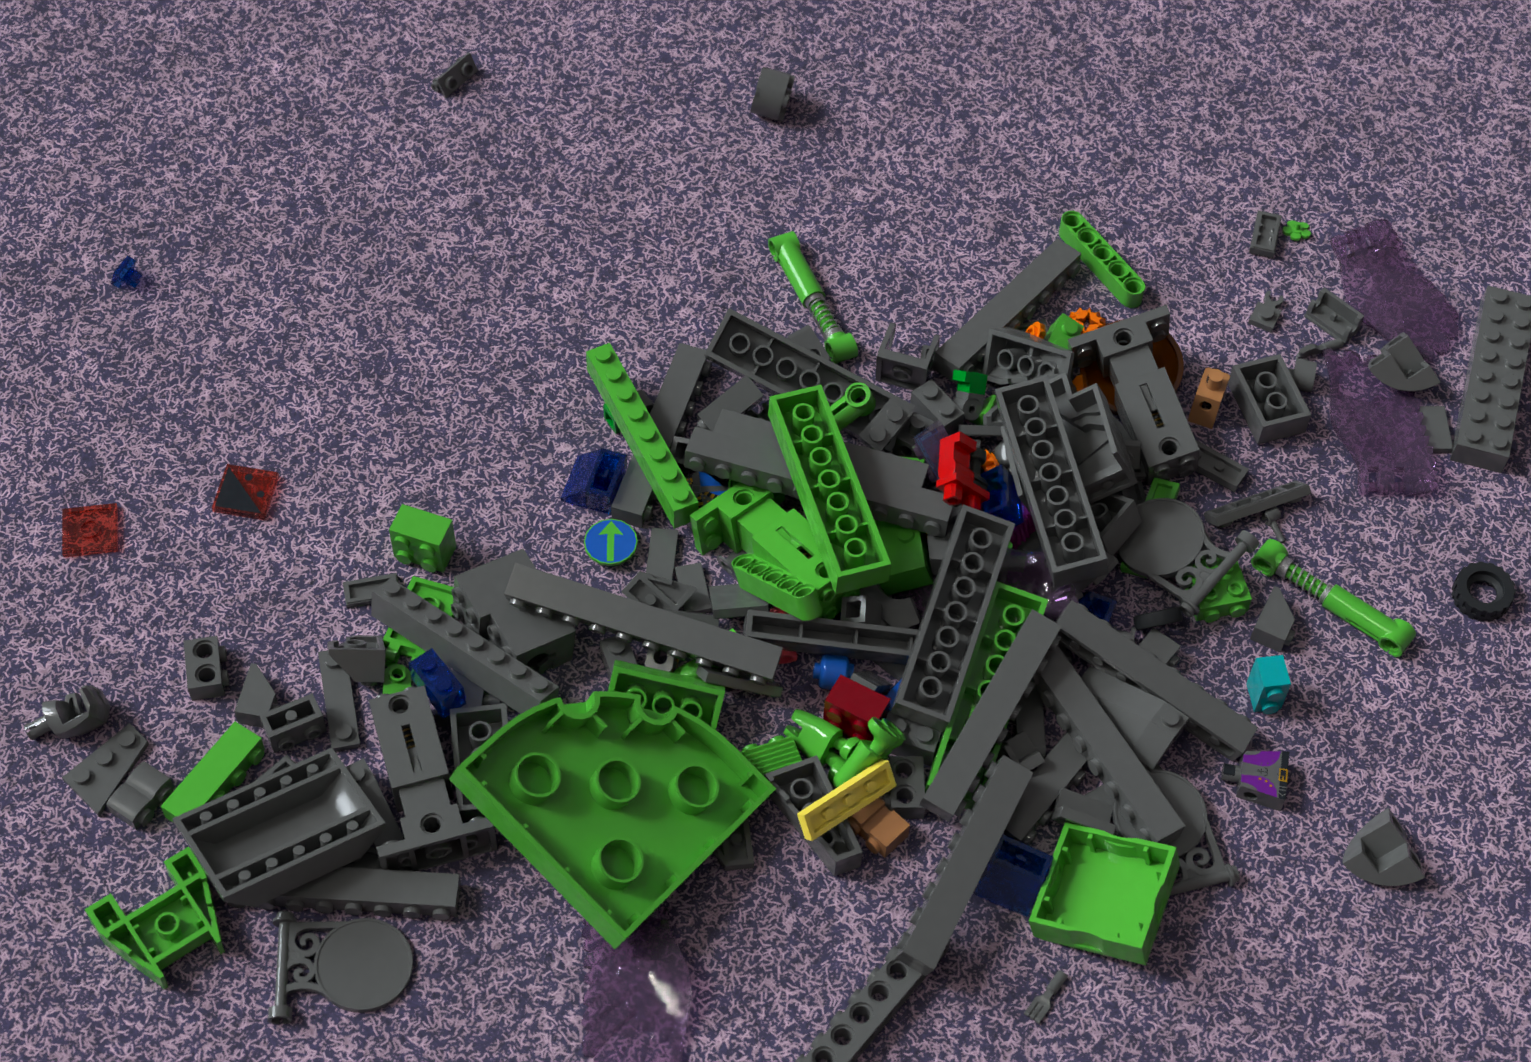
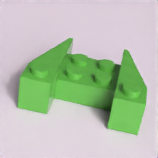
M189 846L164 861L167 873L175 887L125 916L110 893L85 909L91 924L103 943L163 989L168 988V984L161 970L210 939L220 954L225 952L207 875Z

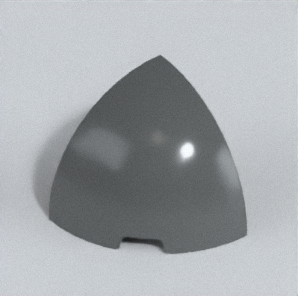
M1402 332L1380 349L1381 354L1372 358L1368 364L1369 370L1378 380L1395 389L1418 391L1440 383L1430 365L1424 361L1405 332Z
M1389 808L1376 815L1359 830L1347 846L1343 856V865L1357 877L1374 884L1400 886L1425 878L1418 855L1410 847L1406 840L1408 837L1406 832Z

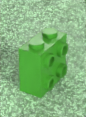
M1217 558V564L1214 567H1208L1206 559L1202 560L1201 564L1206 568L1214 569L1221 564L1223 559ZM1238 561L1197 606L1200 612L1198 615H1194L1196 621L1214 622L1222 616L1240 617L1248 611L1252 597ZM1187 575L1183 578V581H1186L1188 577H1191L1193 580V584L1190 588H1192L1195 585L1196 578H1194L1191 575Z

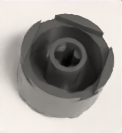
M763 67L750 113L783 122L795 75Z

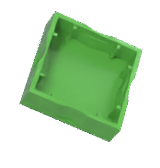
M1065 822L1052 856V866L1049 875L1041 886L1029 918L1033 936L1045 941L1146 965L1180 867L1177 847L1139 838L1118 837L1103 830Z

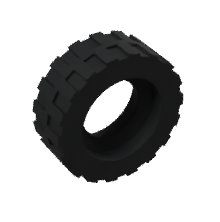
M1473 562L1467 567H1463L1458 573L1452 586L1453 592L1451 595L1455 606L1460 609L1462 614H1466L1468 618L1476 619L1480 622H1491L1494 619L1502 618L1503 614L1507 613L1514 600L1516 589H1514V581L1511 580L1508 573L1503 571V568L1497 567L1493 563ZM1475 582L1490 584L1496 591L1495 600L1490 603L1476 600L1470 593L1471 585Z

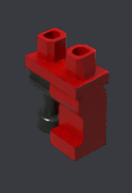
M961 431L940 439L938 467L940 479L936 481V488L944 492L943 502L948 505L955 506L962 503V506L964 504L980 510L981 503L989 500L990 492L987 491L989 484L985 478L981 477L980 466L986 462V451L976 447L977 441Z

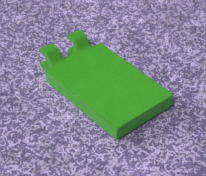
M413 576L407 589L454 618L451 610V604H453L452 589L454 587ZM390 627L388 628L383 638L384 646L388 647L385 651V666L397 664L400 655L411 657L409 666L412 669L410 673L421 676L427 658L431 660H436V658Z

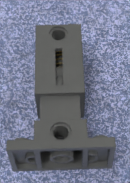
M1167 305L1068 339V350L1075 352L1072 369L1076 367L1084 368L1091 365L1093 361H1097L1103 378L1110 377L1115 389L1114 405L1122 425L1132 440L1141 441V461L1147 475L1145 477L1147 485L1152 484L1154 477L1169 481L1170 478L1179 475L1180 477L1191 475L1198 468L1199 447L1165 367L1158 369L1152 355L1153 342H1159L1169 335L1170 312Z
M412 686L401 692L381 694L374 699H370L369 704L396 809L397 812L403 811L405 815L404 818L400 819L404 840H390L382 846L376 847L381 868L383 870L418 872L498 850L494 825L486 817H475L467 823H462L457 803L450 804L449 798H453L449 773L425 686Z

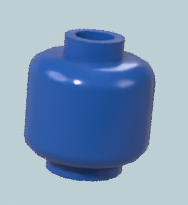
M824 654L820 658V662H814L812 678L818 679L819 688L831 690L840 674L849 679L851 678L854 664H850L846 656Z

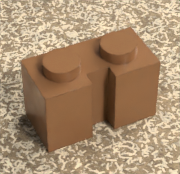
M877 798L847 818L854 835L859 834L865 840L867 848L872 853L877 854L879 852L884 858L909 836L910 824L894 810L891 812L881 798Z

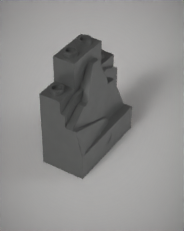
M1066 372L1050 379L1049 382L1089 504L1138 483L1122 434L1115 424L1107 398L1098 384L1095 383L1077 392L1075 385ZM1002 426L1000 429L1018 497L1030 512L1004 426Z

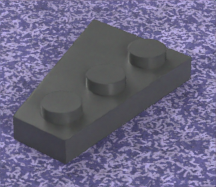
M129 723L65 774L62 779L100 817L105 810L109 798L119 788L127 774L131 772L149 743Z

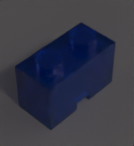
M1002 464L981 473V477L985 478L989 484L987 491L990 492L989 500L982 502L983 512L1013 522L1015 526L1023 523L1021 500L1016 491L1013 475Z
M432 648L408 663L413 682L417 687L425 686L430 703L442 718L450 715V709L461 708L466 704L464 687Z

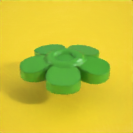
M1291 220L1282 229L1284 235L1290 236V239L1299 241L1301 238L1307 239L1311 236V232L1308 230L1309 225L1305 222L1300 223Z

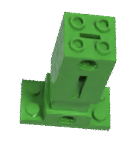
M739 482L690 515L695 547L702 556L710 550L716 549L720 543L724 542L736 554L743 549L747 554H753L812 583L816 588L823 608L822 614L817 618L834 619L841 612L842 597L860 596V589L835 595L808 520L794 508L786 512L779 506L785 500V494L773 493L763 488L748 486Z

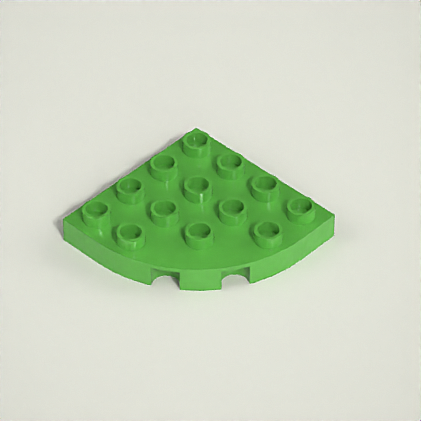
M593 691L586 702L564 705L561 697L534 706L516 716L455 769L449 780L583 918L616 949L776 788L724 736L701 719L683 709L673 706L667 715L664 716L641 708V695L616 691Z

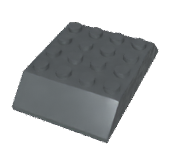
M329 748L172 818L173 823L223 901L250 907H257L362 858L386 827L385 821L333 748Z

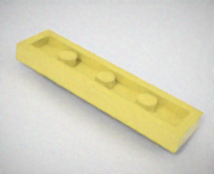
M879 760L798 812L797 816L805 839L815 840L896 787L889 761Z

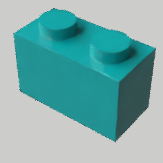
M1283 655L1255 659L1246 682L1254 712L1262 711L1263 714H1273L1282 708L1291 686Z

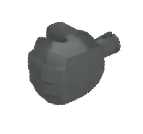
M84 685L79 689L80 694H67L65 701H44L42 703L44 716L25 724L24 729L26 731L31 730L26 732L31 740H35L51 730L59 738L78 737L107 723L110 704L101 689L92 685ZM81 697H82V700H83V702H84V705H85V707H86L87 712H84V710H83Z

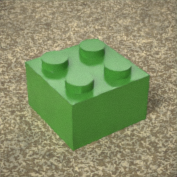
M404 504L401 505L389 528L394 557L403 564L415 563L421 565L428 572H435L437 570L444 573L456 549L452 519Z

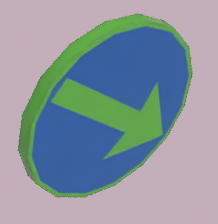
M606 519L595 523L586 532L584 539L585 551L591 560L606 566L621 565L630 560L636 552L638 544L636 532L633 528L622 520Z

